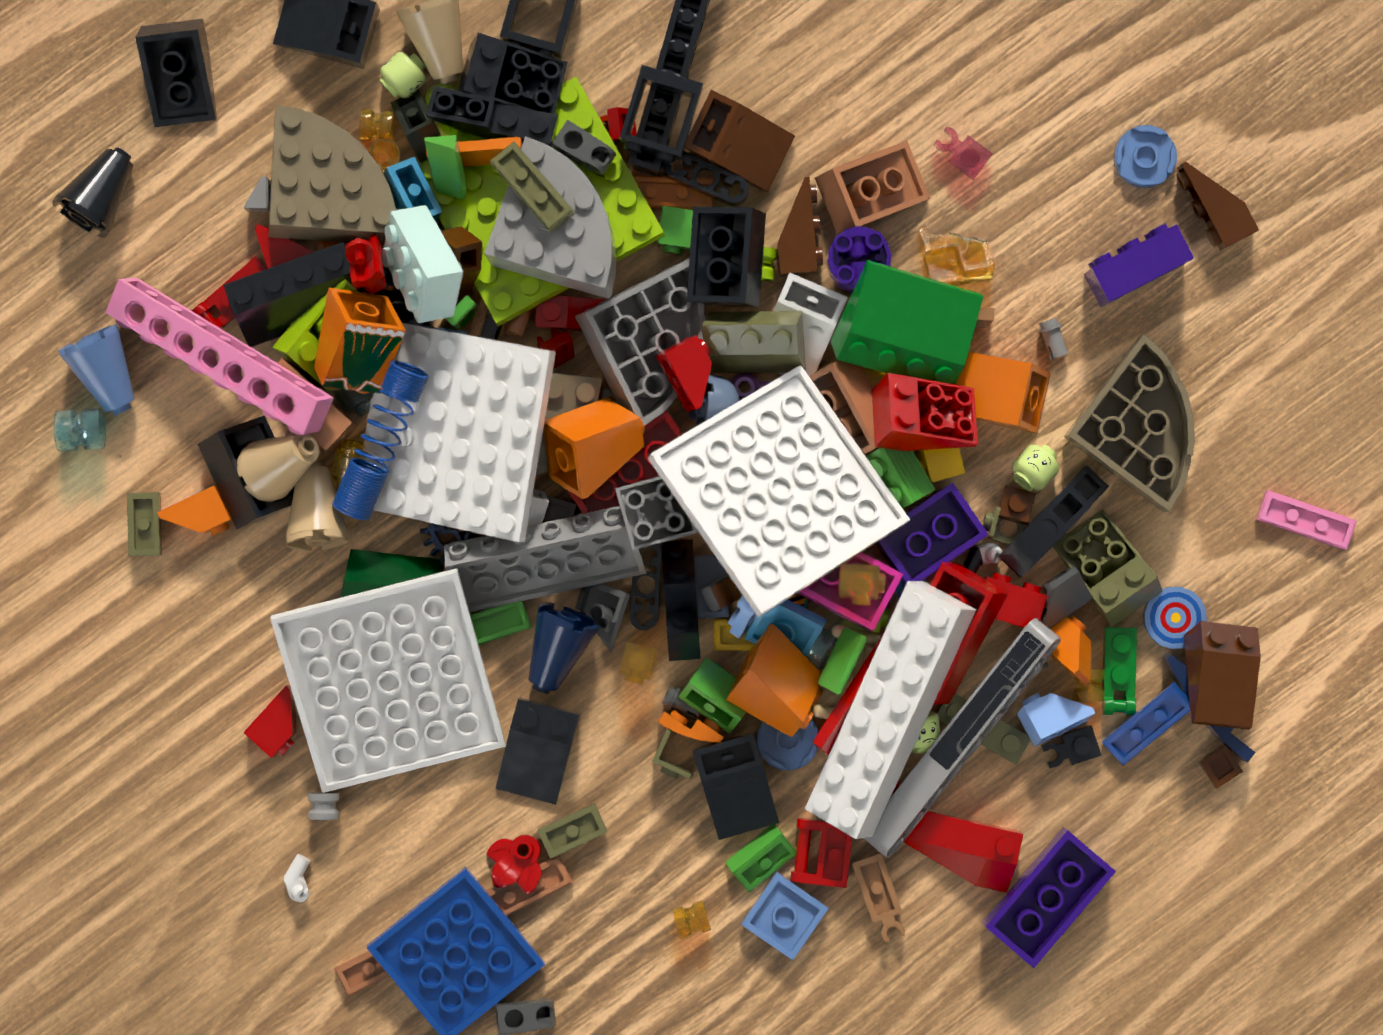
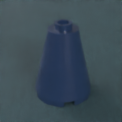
M550 602L541 603L537 611L528 680L533 683L532 688L545 694L559 689L599 628V625H593L594 620L589 616L564 606L563 610L553 609L555 603Z

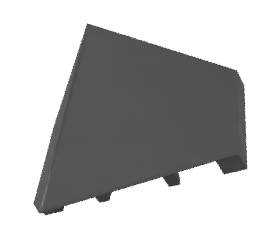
M1075 566L1066 568L1042 585L1045 595H1048L1043 610L1042 623L1050 629L1093 599Z
M603 584L581 588L575 608L594 620L593 625H599L597 634L612 653L631 594Z

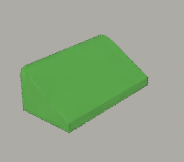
M457 135L425 137L435 190L459 199H465L467 183Z
M847 627L842 629L818 680L819 685L838 695L842 693L867 641L866 636Z
M773 824L730 857L726 864L735 877L750 892L796 855V850L779 828Z

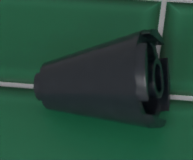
M115 147L114 150L106 149L55 196L52 201L53 206L56 207L60 204L63 207L60 213L85 231L90 233L95 228L100 231L97 236L106 237L110 232L133 169V164L130 162L131 156L118 147Z

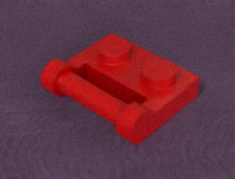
M797 818L796 828H799L795 868L794 871H791L790 881L847 888L852 837L826 821ZM811 830L821 831L816 874L807 873Z

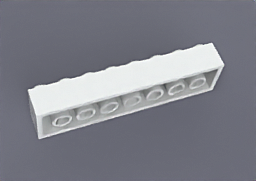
M924 581L907 582L805 807L807 811L855 839L873 836L976 609Z

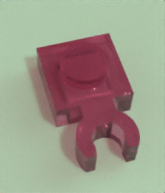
M946 127L944 132L951 137V142L943 144L941 141L936 140L934 146L941 152H951L953 156L948 162L974 180L993 153L968 135L961 142L956 131L951 127Z

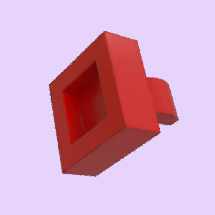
M615 107L607 109L608 115L600 117L602 122L609 123L608 134L612 141L620 142V134L628 108ZM636 121L631 132V135L634 136L637 135Z
M551 329L552 338L546 342L541 336L537 337L539 349L556 352L553 369L575 357L573 339L567 331L560 333L557 329Z

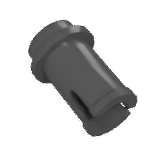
M670 686L662 704L667 706V710L672 708L696 721L700 712L678 698L681 694L679 687L675 689Z

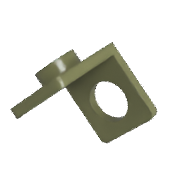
M997 506L992 507L991 512L986 511L982 525L989 534L984 538L1010 544L1025 528V525L1016 523V533L1011 537L1003 536L999 531V524L1003 519L998 518L1001 508Z
M667 728L652 762L661 765L660 771L668 776L677 779L679 774L692 779V772L659 758L671 733V730Z

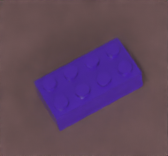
M1062 827L983 920L982 924L1031 967L1035 968L1116 871L1070 831Z

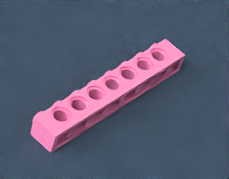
M137 277L118 279L105 312L116 319V324L136 331L140 334L139 337L143 341L162 347L166 355L188 363V368L192 371L209 376L213 379V383L216 386L238 394V399L242 402L261 408L263 410L262 413L268 418L280 420L287 424L288 430L304 436L321 430L334 397ZM216 353L218 354L219 361L216 359ZM241 368H242L243 373H244V376H243V377H242V375H241ZM266 383H267L268 388H269V392H268V393H267V391H266ZM291 399L293 400L294 408L291 406Z

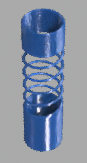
M391 361L390 367H388L387 373L384 376V381L381 384L382 389L379 392L401 401L411 410V413L393 412L377 404H374L373 407L393 415L405 427L403 429L391 428L371 419L366 420L373 426L387 430L399 442L396 444L384 443L368 435H360L361 438L383 446L392 454V458H378L365 451L354 450L355 453L377 461L386 470L363 459H350L341 480V485H339L334 497L335 499L332 502L336 510L355 519H370L389 474L387 466L382 461L388 462L395 459L394 452L388 446L395 447L402 443L400 437L394 431L401 432L408 428L406 422L400 416L407 417L414 414L413 408L406 401L418 402L429 378L428 374L423 370L403 361Z

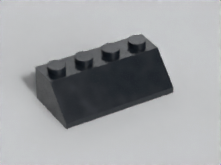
M344 242L223 285L233 314L248 346L254 347L281 337L297 318L327 294L329 287L334 288L344 279L352 285L349 261L345 256L346 245ZM362 287L357 289L359 292H363Z

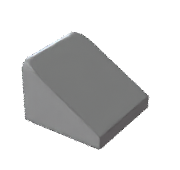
M261 177L244 206L247 212H270L271 181L267 177Z

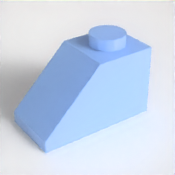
M1039 693L1022 702L1024 706L1019 710L1017 716L1032 744L1036 747L1088 722L1094 716L1095 711L1093 707L1052 693L1040 697Z

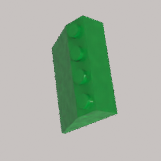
M867 260L831 338L836 358L887 374L892 373L955 385L965 366L983 295Z

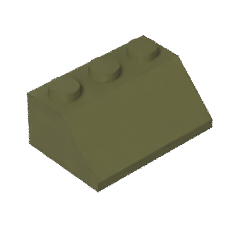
M802 311L708 312L702 324L703 341L710 351L708 357L712 362V373H788L799 365L806 371Z

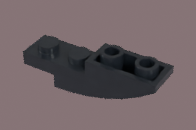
M437 86L433 87L426 113L427 118L485 139L521 137L523 143L526 136L550 147L553 146L552 143L559 122V117L555 114L496 103V99L493 97Z
M1085 465L998 557L1019 578H1022L1086 513L1109 485L1088 465Z

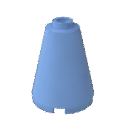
M116 324L80 338L81 340L75 342L76 344L70 343L58 350L63 360L105 412L112 411L114 415H118L132 408L130 402L135 398L120 332Z

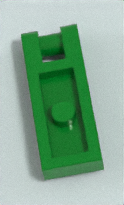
M1104 627L1103 715L1123 712L1125 716H1133L1136 713L1137 628ZM1114 690L1124 691V700H1114Z

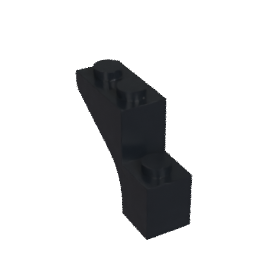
M693 539L662 542L669 661L700 659Z

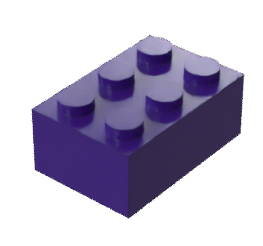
M1165 223L1144 235L1145 241L1140 243L1139 239L1135 238L1120 246L1116 250L1118 255L1112 257L1110 252L1088 264L1090 270L1084 273V276L1100 307L1194 259L1177 224L1168 228Z
M952 482L907 512L906 514L910 520L875 544L890 566L903 574L900 581L906 586L908 581H922L938 570L942 562L951 561L989 534Z

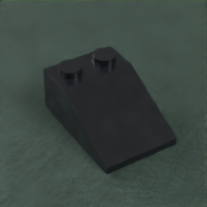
M203 18L141 26L135 39L154 127L216 120L217 114L210 52Z
M521 697L518 698L495 789L556 805L581 713Z

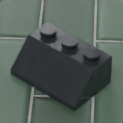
M693 207L687 302L726 307H760L766 213L753 207Z
M265 415L218 431L197 444L236 530L264 520L290 508L292 505L295 486L282 499L265 502L256 499L245 489L247 484L243 476L239 477L237 472V459L246 446L255 441L275 438Z

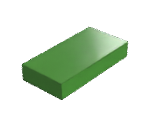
M466 295L455 307L454 316L448 317L446 320L456 330L461 331L477 315L480 308Z
M523 601L492 607L470 615L478 645L532 628Z

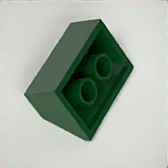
M351 549L344 575L341 598L440 573L444 570V564L440 563V559Z

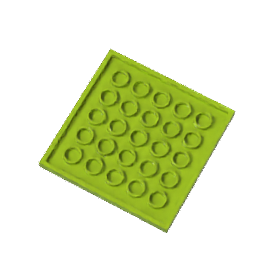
M574 77L562 84L555 115L559 117L555 138L565 122L569 120L607 144L617 154L603 176L596 175L583 165L572 162L586 175L601 199L613 228L616 262L664 237L665 234L578 78ZM469 134L458 140V142L485 140V138ZM429 160L422 163L418 162L442 210L439 219L445 230L462 226L482 241L481 272L474 283L498 327L569 288L495 267L489 263L485 256V251L508 184L492 165L463 167L467 191L466 198L459 199L437 192Z

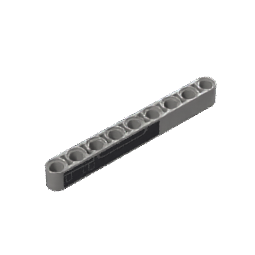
M1035 618L1027 624L889 799L873 836L864 838L886 858L893 855L1058 647L1061 638Z

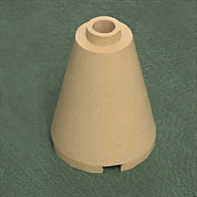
M430 0L397 10L401 23L433 80L440 79L441 84L458 80V73L463 72L459 0Z
M291 434L252 442L241 451L237 459L239 477L243 476L247 484L245 489L256 499L265 502L282 499L292 490L318 458L319 446L316 440L309 434L304 436Z
M315 461L295 485L285 538L288 548L312 551L311 546H322V550H330L348 544L349 533L343 513L336 510L332 505L336 496V490L330 469L323 466L322 462Z

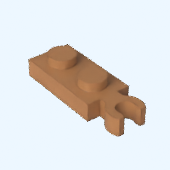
M879 852L851 862L872 922L875 923L882 920L883 924L880 933L885 942L889 941L887 930L890 927H897L901 937L905 936V929L902 923L894 917L903 912L882 854Z

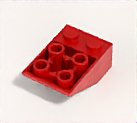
M888 373L872 389L875 447L899 451L976 447L978 445L974 388Z

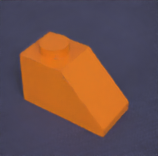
M216 485L157 512L160 519L200 533L211 532L212 536L230 529L228 523L232 522Z
M1072 615L1070 619L1065 617L1050 628L1061 638L1058 647L1051 654V657L1086 687L1090 683L1091 641L1084 634L1086 626Z

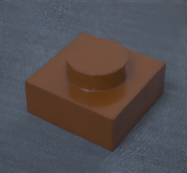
M1005 485L999 505L1001 510L998 518L1027 526L1036 493Z
M1222 745L1198 761L1216 789L1243 772L1226 745Z

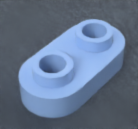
M744 596L737 603L739 608L736 609L728 621V624L732 626L729 632L738 639L744 636L756 616V613Z

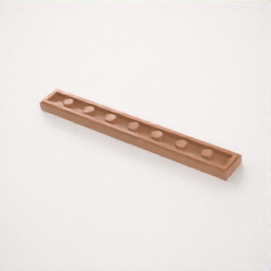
M560 855L549 858L539 864L542 870L541 879L531 894H526L517 882L503 888L492 887L486 891L508 916L573 883ZM369 951L334 968L348 997L389 976Z

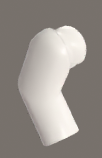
M301 854L295 856L284 876V883L289 897L299 903L306 901L310 895L303 874L311 861Z

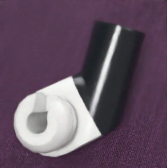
M993 543L973 547L969 551L963 566L976 574L981 565L1001 561L998 556L1002 549Z

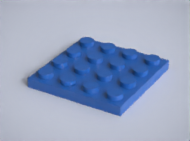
M466 866L367 945L368 951L439 1035H458L545 965V961Z

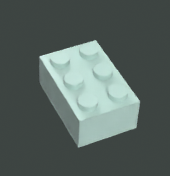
M426 205L391 211L388 225L385 226L386 239L384 248L381 249L383 265L388 267L391 272L395 287L400 289L403 294L408 311H412L418 323L453 317L463 270Z

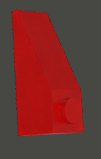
M554 296L536 306L535 327L537 330L581 331L575 316L606 299Z

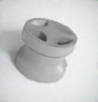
M308 793V801L311 803L308 819H339V811L336 809L339 793Z

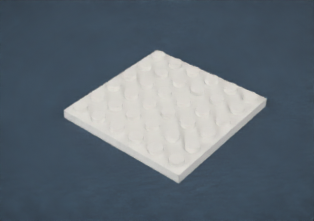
M402 322L406 331L395 360L418 367L426 372L429 378L426 381L419 401H406L413 408L414 414L407 417L400 416L406 422L408 428L401 432L394 431L400 437L402 443L395 447L388 446L394 452L395 459L388 462L382 461L387 466L389 474L384 482L385 484L377 499L374 510L515 542H525L556 352ZM372 393L368 419L379 422L386 427L403 429L405 425L399 419L389 413L375 409L373 405L377 404L390 411L405 414L411 413V410L395 398L382 393ZM367 422L365 435L384 443L396 444L399 442L387 430ZM364 439L363 451L378 458H392V454L383 446ZM362 456L361 459L374 463L386 470L377 461Z
M801 365L651 453L648 457L758 617L899 529L910 520Z
M457 568L271 615L270 620L322 793L506 747Z

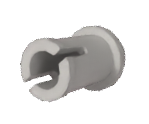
M1057 318L1039 323L1040 330H1038V333H1042L1049 354V360L1069 354L1060 330L1062 323H1058Z

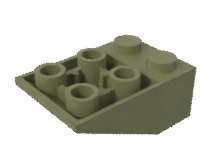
M1104 509L1062 537L1053 546L1067 568L1074 566L1077 568L1093 598L1090 601L1110 627H1113L1163 592L1156 574Z

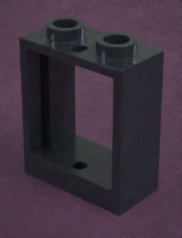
M510 0L501 29L500 39L551 57L562 58L578 0H567L555 43L512 32L520 0Z
M642 65L620 134V143L625 144L624 149L638 154H642L643 150L656 153V159L667 163H673L674 159L681 161L703 90V83ZM646 84L691 98L676 148L631 135Z

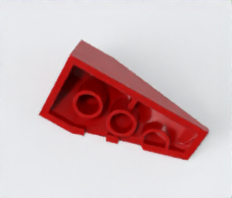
M928 811L905 839L904 843L975 886L1007 893L1017 866L1024 834L1018 830Z

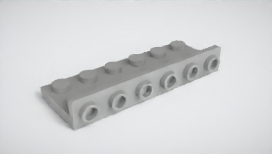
M620 506L527 526L525 542H515L485 535L444 545L446 571L458 569L469 612L647 574L641 549L632 551Z

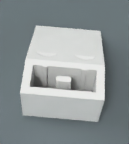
M789 273L773 311H802L805 372L810 376L817 371L848 297Z

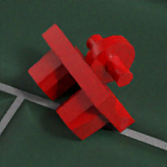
M374 234L367 241L356 238L349 242L345 247V256L349 261L352 285L355 289L364 286L369 294L384 289L386 281L384 278L381 244L378 236Z

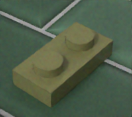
M160 492L127 493L128 556L162 555L161 519L157 512L161 511Z
M595 803L537 830L550 859L608 832Z

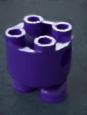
M856 226L845 229L835 237L828 250L826 264L829 275L837 286L852 294L867 260L890 266L892 255L889 244L880 232L868 227Z

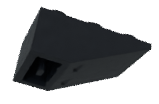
M285 0L273 45L364 69L380 8L377 2L371 0Z
M478 32L469 46L458 91L493 97L496 99V103L555 114L568 62Z
M753 732L693 749L719 840L779 823Z

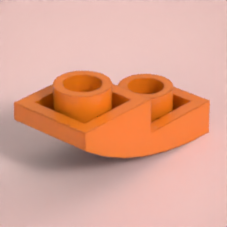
M674 709L671 714L664 711L658 719V723L664 727L692 739L721 742L724 738V735L719 733L721 727L707 717L704 721L697 718L691 728L686 725L689 720Z

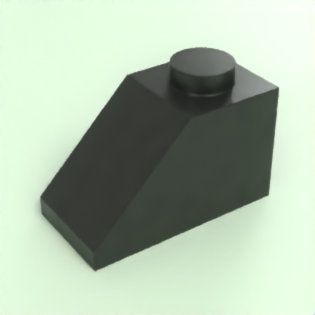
M417 89L410 97H400L390 102L414 153L419 162L422 163L428 160L425 137L442 135L435 121L427 118L428 107Z

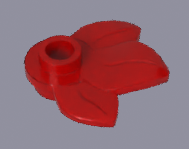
M520 835L514 840L500 839L494 842L486 853L490 859L496 862L491 873L493 886L495 888H503L517 882L526 894H531L537 887L542 875V870L538 863L541 855V846L538 840L530 835ZM526 844L529 847V853L526 856H522L520 848Z

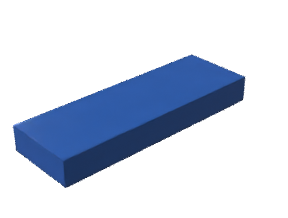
M1173 682L1103 739L1102 743L1124 766L1190 712L1189 698Z

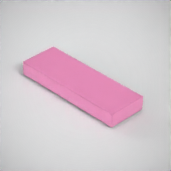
M1265 490L1256 517L1257 521L1342 550H1347L1357 520L1269 490Z

